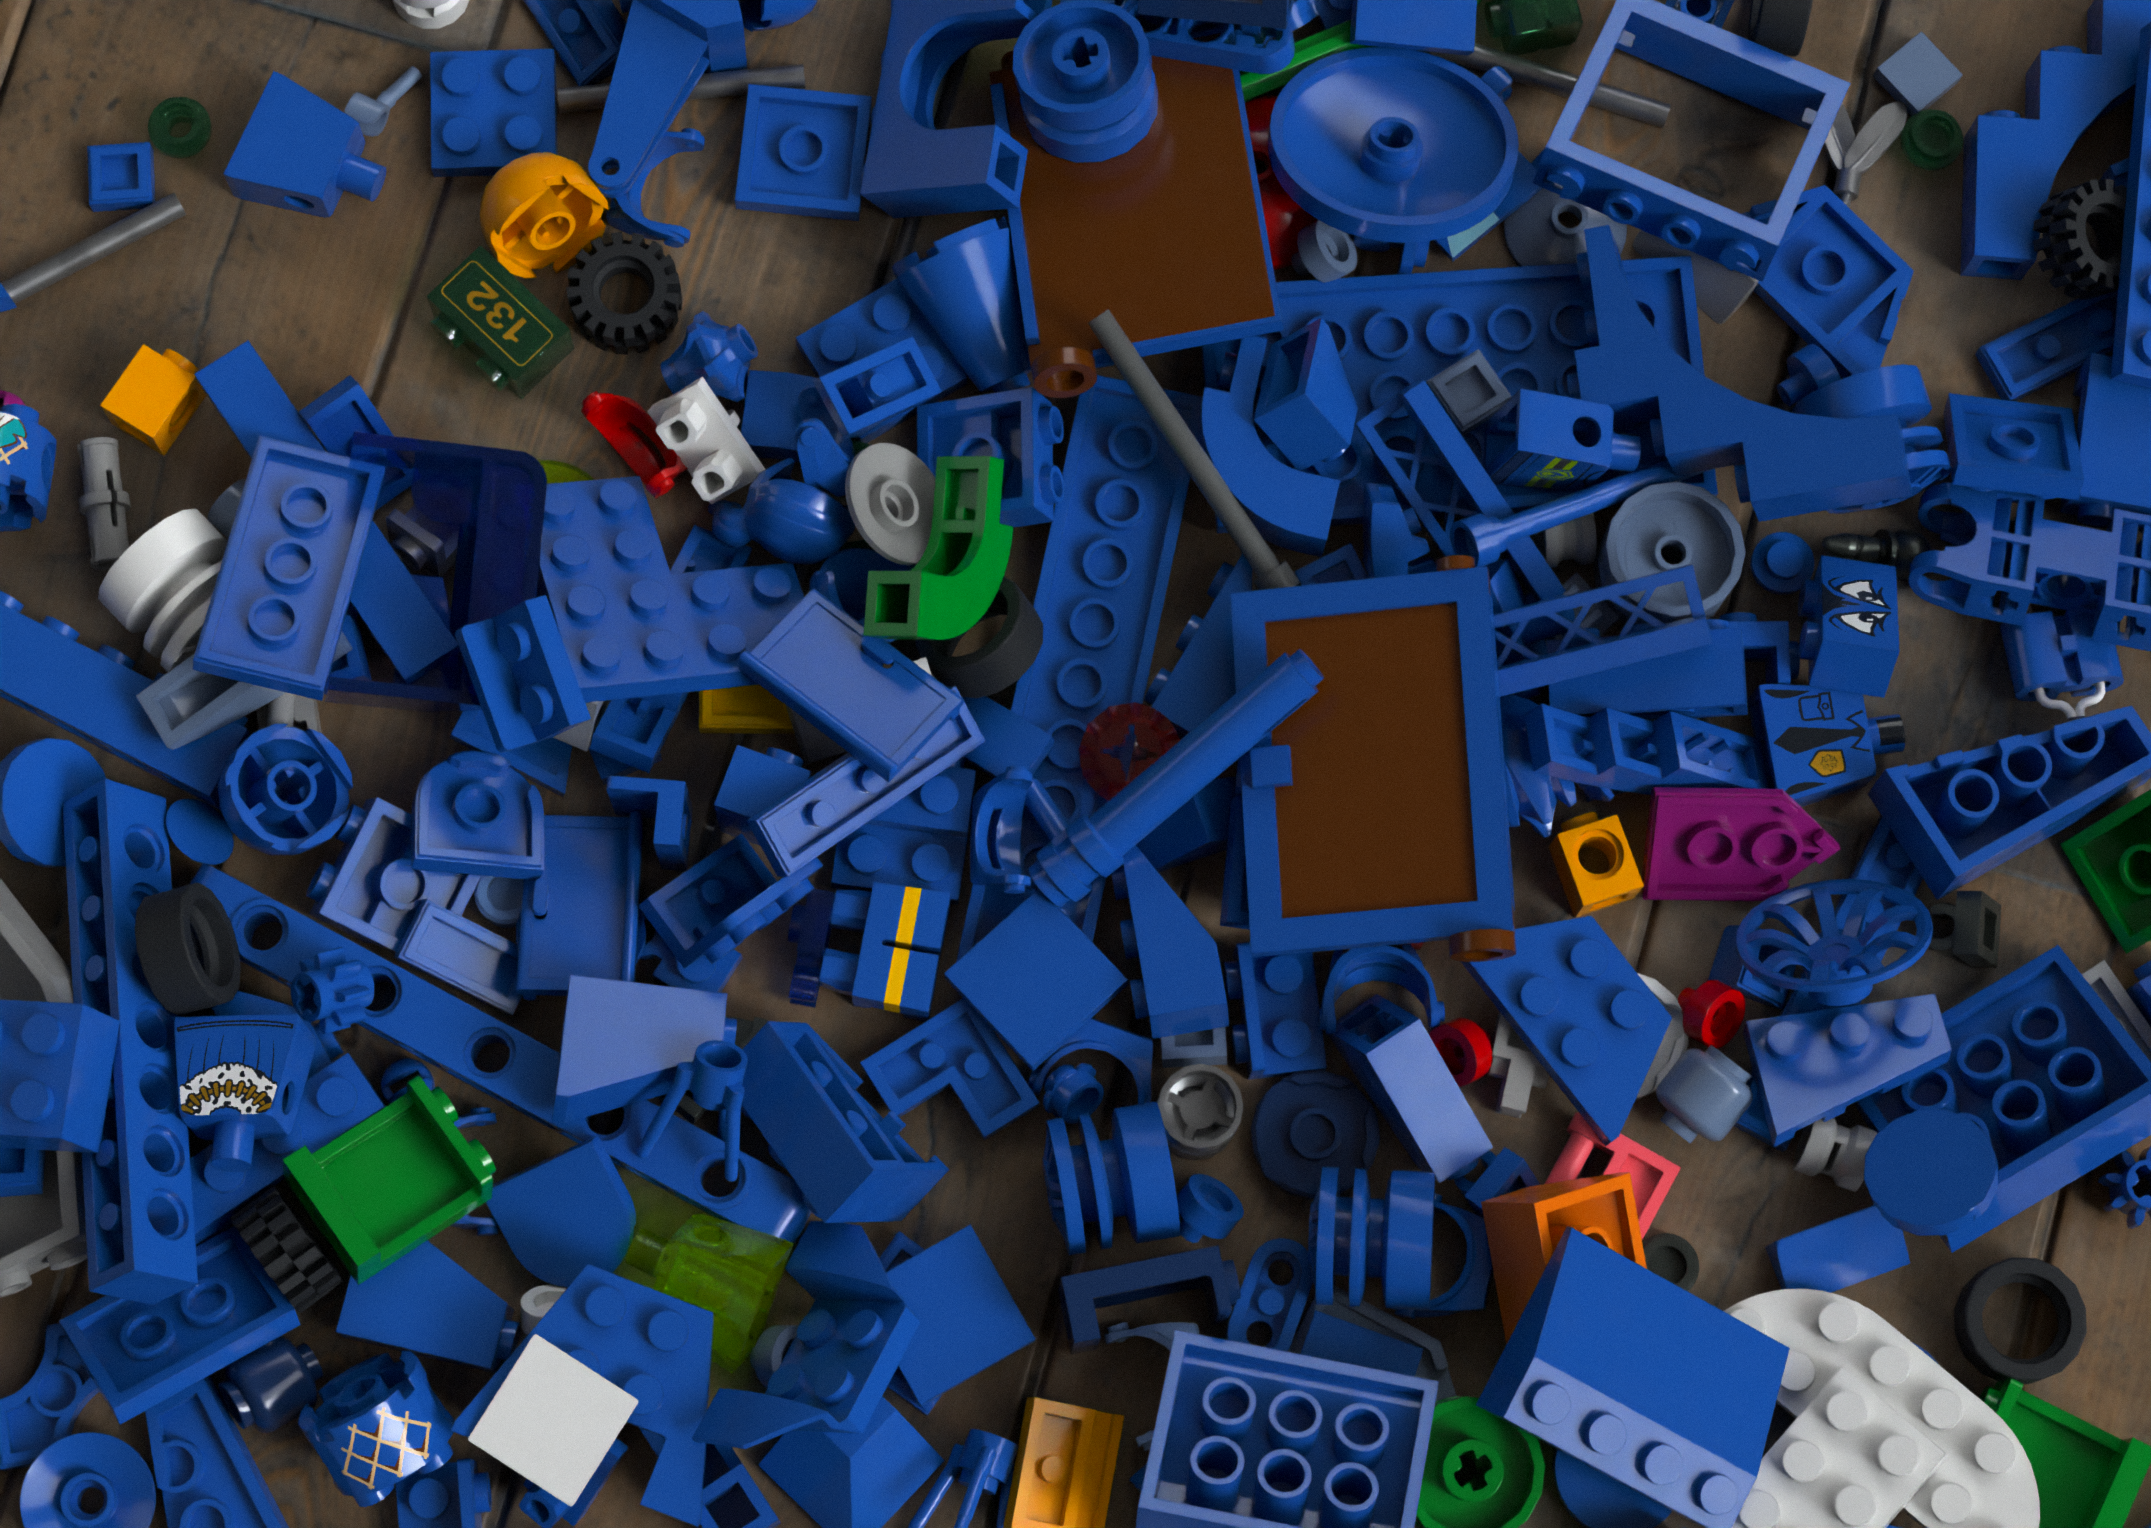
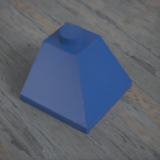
M882 1396L863 1434L789 1431L781 1436L758 1466L822 1528H882L945 1460L898 1410Z

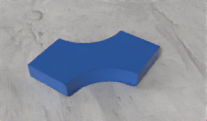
M60 1323L47 1325L45 1352L39 1368L33 1377L15 1394L0 1399V1470L8 1471L31 1466L38 1455L48 1446L64 1437L72 1435L80 1412L100 1392L68 1341Z

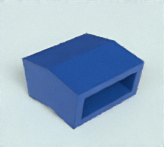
M749 370L741 434L758 458L782 460L791 458L795 462H800L795 438L796 427L801 422L798 397L803 388L808 385H814L813 381L818 379L817 377L788 372Z

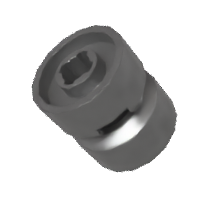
M1205 1064L1185 1066L1172 1074L1162 1087L1157 1100L1169 1151L1180 1158L1194 1161L1212 1158L1224 1150L1233 1138L1240 1124L1243 1112L1241 1091L1232 1077L1218 1067Z

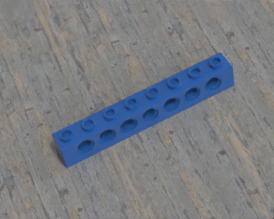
M104 778L63 802L73 1003L87 1005L120 1021L100 1152H82L89 1292L154 1305L198 1284L189 1129L181 1119L178 1100L174 1022L175 1017L181 1016L166 1010L154 996L143 974L135 937L136 913L144 897L172 889L169 834L166 828L167 807L165 797Z

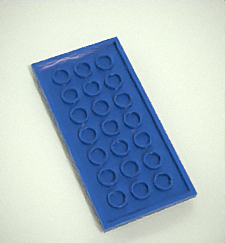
M1691 256L1622 260L1628 287L1640 311L1665 343L1705 376ZM1577 263L1349 277L1325 283L1318 279L1276 282L1284 330L1256 335V337L1268 340L1253 402V420L1271 344L1320 318L1329 326L1358 407L1355 422L1414 381L1425 380L1427 382L1478 349L1511 396L1520 389H1528L1569 397L1567 374L1577 372L1574 350L1590 348L1584 312L1595 309L1592 289L1583 290ZM1242 338L1200 346L1204 387L1230 392L1218 389V383L1225 353L1238 354ZM1401 407L1376 424L1374 428L1388 449L1412 453L1417 426L1405 408ZM1254 420L1258 437L1267 451L1281 463L1297 470ZM1650 420L1613 426L1614 432L1638 434L1640 436L1641 454L1636 470L1667 459L1666 455L1656 457L1651 436ZM1485 423L1462 436L1482 466L1484 459ZM1355 425L1351 444L1342 455L1333 461H1320L1302 470V472L1340 480L1330 526L1362 524L1363 495L1366 483L1392 485L1402 511L1410 508ZM1424 438L1421 455L1438 458ZM1394 457L1408 477L1411 460ZM1420 462L1415 485L1416 491L1423 501L1447 505L1452 478L1444 466ZM1608 469L1589 487L1630 472ZM1715 469L1679 481L1702 487L1714 496L1718 495ZM1495 485L1514 514L1580 491ZM1459 491L1457 507L1473 510L1461 491ZM1624 502L1610 506L1608 508L1621 507ZM1429 509L1435 519L1445 518L1446 512ZM1215 513L1217 534L1228 533ZM1455 514V517H1454V518L1469 517V516H1463V515Z

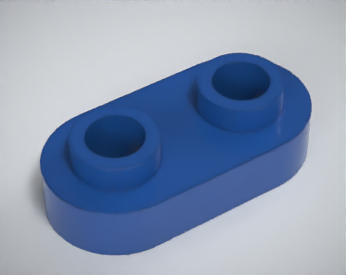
M1277 1238L1267 1241L1255 1251L1240 1288L1241 1299H1236V1304L1233 1307L1227 1324L1226 1340L1250 1344L1246 1336L1247 1328L1252 1324L1259 1323L1265 1325L1270 1332V1342L1264 1347L1288 1352L1313 1284L1310 1268H1308V1251L1305 1247L1291 1239ZM1282 1262L1288 1265L1292 1272L1291 1281L1286 1285L1274 1284L1268 1276V1269L1271 1264Z

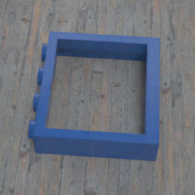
M1616 0L1545 146L1533 184L1560 195L1559 198L1575 201L1603 213L1615 222L1631 225L1659 237L1676 248L1687 249L1722 264L1730 271L1736 270L1759 281H1763L1851 83L1658 1ZM1616 48L1809 130L1767 225L1571 142Z

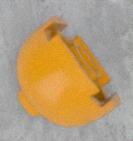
M551 152L531 153L509 162L486 185L480 201L481 230L490 250L508 273L522 278H537L532 269H542L554 262L553 269L558 273L576 263L575 257L581 249L589 254L592 250L591 241L598 237L602 238L606 225L601 216L604 208L608 210V201L588 173L577 162Z

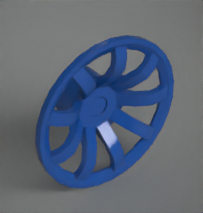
M1825 880L1784 890L1754 907L1741 921L1736 932V950L1741 963L1751 974L1761 980L1782 988L1808 992L1814 1001L1823 1005L1844 1006L1863 1000L1871 993L1873 984L1896 976L1920 959L1931 943L1933 924L1930 912L1922 901L1901 888L1872 880ZM1857 894L1848 913L1844 929H1838L1831 895ZM1813 898L1821 932L1816 933L1808 921L1792 907H1789V905ZM1885 899L1898 905L1897 907L1885 910L1864 931L1868 914L1877 900ZM1767 918H1774L1789 928L1795 937L1775 929H1757ZM1905 920L1915 921L1916 936L1899 931H1891L1884 934L1898 922ZM1760 945H1773L1784 950L1770 955L1762 963L1756 957L1753 948ZM1890 947L1907 950L1899 959L1886 967L1876 957L1878 952ZM1789 964L1799 965L1805 970L1806 980L1789 977L1778 972Z

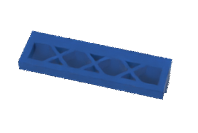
M1425 380L1414 381L1355 422L1354 425L1410 508L1413 507L1417 518L1444 557L1455 555L1450 541V530L1455 514L1470 517L1480 513L1486 517L1495 516L1497 519L1514 514ZM1401 407L1405 408L1417 426L1412 453L1388 449L1374 428L1376 424ZM1424 438L1438 458L1421 455ZM1394 457L1411 460L1408 477ZM1420 462L1444 466L1452 478L1447 505L1423 501L1416 491L1415 485ZM1459 491H1461L1473 510L1457 507ZM1429 509L1446 512L1443 529ZM1530 536L1507 544V548L1502 554L1505 558L1509 559L1514 572L1528 591L1525 594L1528 604L1566 592Z
M1693 564L1494 614V628L1520 622L1511 638L1495 629V639L1506 645L1497 659L1500 697L1712 644ZM1680 581L1684 582L1692 617L1665 624L1643 611L1656 587ZM1646 590L1636 606L1620 597ZM1609 599L1632 614L1618 636L1601 639L1582 628L1580 624L1593 603ZM1582 606L1573 622L1557 613ZM1546 615L1569 630L1555 652L1539 655L1518 643L1517 640L1530 619ZM1638 617L1654 626L1630 632ZM1575 633L1591 642L1566 649ZM1512 649L1527 657V659L1503 664Z

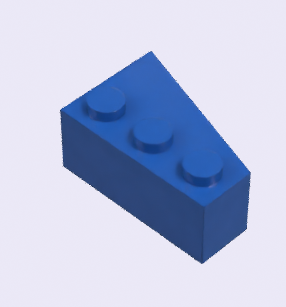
M767 1021L742 1049L747 1054L748 1063L742 1085L745 1088L741 1112L753 1120L769 1143L768 1150L772 1158L780 1166L788 1170L802 1190L803 1201L807 1208L815 1216L822 1219L824 1223L902 1221L950 1170L936 1155L931 1157L928 1162H925L899 1135L906 1127V1124L893 1111L882 1118L856 1091L864 1081L808 1023Z

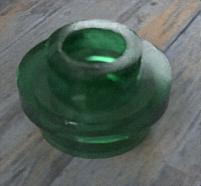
M171 97L158 104L151 113L148 122V132L154 146L161 153L172 158H187L199 153L207 145L212 133V124L207 111L199 102L187 97ZM186 122L192 125L190 132L183 137L177 138L170 135L173 126L177 123Z

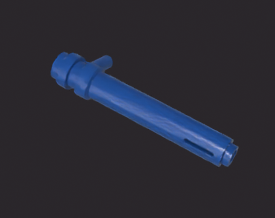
M1298 649L1291 656L1285 652L1091 816L1082 814L1072 824H1069L1039 780L1033 779V783L1027 791L1024 804L1050 839V842L1036 853L1038 861L1028 868L1030 876L1039 889L1051 902L1060 908L1070 900L1076 903L1093 890L1091 884L1093 880L1099 875L1105 878L1111 875L1125 863L1124 854L1319 691L1316 685L1324 679L1318 667L1301 649Z

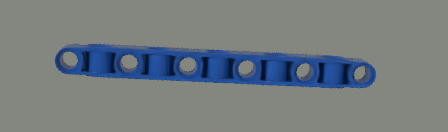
M202 863L190 884L198 882L209 888L223 905L234 930L241 962L291 988L293 978L297 974L302 973L299 965L301 960L313 958L315 953L343 947L346 961L360 960L368 967L374 985L387 982L396 987L394 1002L388 1008L375 1012L363 1008L366 1019L355 1024L577 1144L598 1135L614 1164L744 1234L749 1233L788 1246L777 1251L789 1255L812 1213L805 1205L803 1192L794 1179L739 1150L738 1173L740 1180L737 1188L731 1194L724 1197L710 1195L704 1190L703 1181L711 1168L725 1165V1142L674 1114L650 1154L646 1158L638 1157L636 1153L637 1148L659 1109V1106L648 1100L620 1107L624 1110L623 1124L616 1132L608 1135H601L590 1129L591 1116L567 1123L551 1122L559 1052L228 874L205 863ZM266 922L282 924L283 934L276 946L268 950L253 948L252 937L254 931L260 925ZM490 1043H501L510 1049L508 1063L503 1069L495 1073L480 1071L477 1068L476 1061L479 1052Z

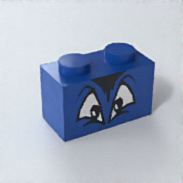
M1821 555L1814 580H1803L1798 600V616L1807 617V621L1804 622L1801 630L1798 655L1799 659L1808 660V684L1810 687L1884 698L1900 652L1896 566Z

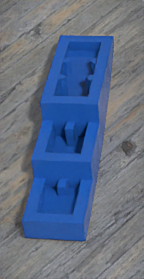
M694 525L670 573L746 567L753 548L746 545L739 548L730 547L718 539L713 532ZM689 692L611 700L593 733L590 750L650 773Z
M1540 704L1524 714L1533 772L1584 785L1651 795L1654 787L1769 789L1759 739L1673 711L1667 712L1654 721H1649L1606 707L1587 718L1552 706Z

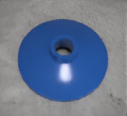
M95 1432L78 1433L64 1437L43 1450L27 1471L20 1494V1512L25 1528H149L156 1505L154 1479L143 1457L123 1440L111 1435ZM97 1488L104 1496V1503L98 1512L89 1514L82 1507V1496L88 1489Z

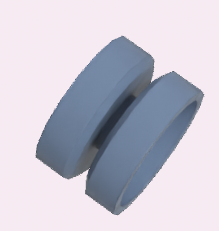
M1677 481L1649 485L1626 499L1612 518L1606 532L1598 543L1596 559L1593 565L1596 588L1693 564L1706 619H1712L1741 576L1746 553L1741 526L1726 503L1702 487ZM1665 557H1667V558H1669L1670 560H1672L1675 564H1669V563H1667V562L1664 560ZM1680 581L1656 587L1643 611L1665 624L1692 617L1684 582ZM1646 590L1620 597L1636 606ZM1609 599L1604 600L1620 617L1618 622L1625 625L1632 613ZM1638 617L1634 625L1649 623Z

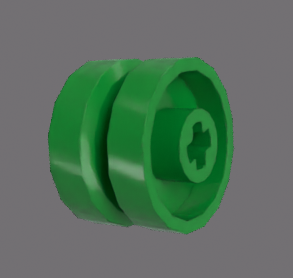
M1452 1395L1436 1400L1415 1526L1418 1528L1520 1527L1529 1519L1542 1495L1545 1463L1538 1439L1476 1406L1479 1400L1477 1397ZM1459 1456H1466L1473 1464L1472 1476L1466 1481L1455 1480L1454 1473L1462 1467Z

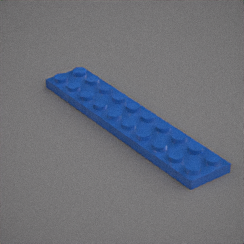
M1097 375L1096 383L1092 388L1079 394L1062 473L1065 484V496L1062 503L1055 505L1054 522L1051 523L1033 606L1043 623V644L1034 663L1017 680L1011 707L1012 712L1053 736L1055 745L1034 773L1033 779L1039 780L1069 824H1072L1082 814L1091 816L1126 786L1191 477L1127 381ZM1163 389L1198 441V420L1202 397ZM1024 804L1021 826L1022 874L1030 876L1028 868L1038 861L1036 853L1047 845L1050 839ZM996 813L991 815L987 836L988 853L993 868L991 832ZM1101 875L1091 882L1093 890L1077 903L1070 900L1060 908L1092 942L1106 878ZM1032 877L1030 886L1025 888V892L1021 894L1005 893L1003 885L973 884L957 961L1039 888Z

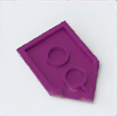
M1654 787L1650 797L1641 875L1644 884L1642 898L1643 900L1764 901L1790 887L1789 880L1816 861L1818 864H1821L1841 848L1839 843L1783 789Z

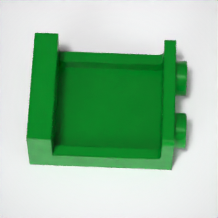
M419 1075L407 1082V1092L402 1097L313 1154L305 1145L283 1159L284 1181L358 1285L492 1198L493 1178L491 1174L496 1172L493 1160L476 1138L467 1142L455 1126L454 1122L459 1117L445 1092L438 1086L430 1090Z
M2013 1378L1997 1382L1995 1388L1987 1385L1978 1398L1987 1404L2009 1426L2024 1448L2031 1463L2040 1501L2039 1528H2123L2151 1464V1446L2134 1437L2122 1440L2022 1390L2023 1383Z

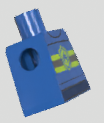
M1520 389L1485 423L1483 468L1495 485L1583 490L1588 488L1608 469L1634 472L1640 459L1641 440L1638 434L1613 431L1614 412L1612 407L1607 404Z

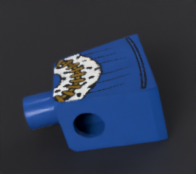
M298 1014L175 1017L174 1034L181 1119L197 1138L213 1140L212 1167L227 1172L247 1171L251 1169L254 1139L285 1138L292 1132L316 1048V1037Z

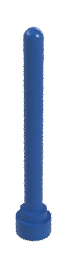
M1668 459L1502 519H1497L1495 516L1486 517L1480 513L1452 524L1450 530L1451 545L1455 555L1471 556L1475 559V567H1483L1496 562L1499 559L1500 553L1506 550L1508 543L1624 502L1627 498L1649 485L1679 482L1709 470L1674 475Z

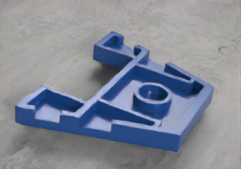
M587 1264L455 1420L451 1431L469 1438L533 1335L537 1334L638 1399V1404L626 1423L665 1437L664 1445L640 1505L699 1527L703 1508L702 1495L706 1443H697L692 1437L708 1409L714 1313Z

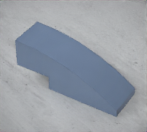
M341 632L333 662L353 649L343 632ZM194 653L137 694L136 697L167 748L174 750L246 716L286 692L193 670Z

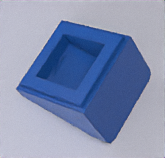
M1740 925L1727 926L1723 931L1708 981L1713 979L1719 980L1740 991L1744 998L1776 1009H1783L1789 989L1767 983L1747 970L1741 963L1736 950V932ZM1760 945L1753 948L1756 957L1762 963L1770 955L1784 950L1773 945ZM1789 964L1778 973L1793 977L1796 965Z

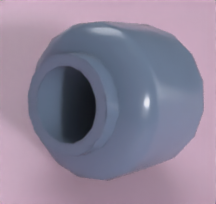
M1710 1045L1705 1052L1697 1048L1688 1049L1682 1054L1656 1089L1658 1101L1667 1109L1660 1120L1690 1144L1698 1134L1709 1141H1721L1752 1103L1753 1093L1746 1084L1752 1076L1713 1045Z

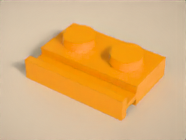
M1027 1397L1003 1528H1105L1124 1416L1038 1397Z

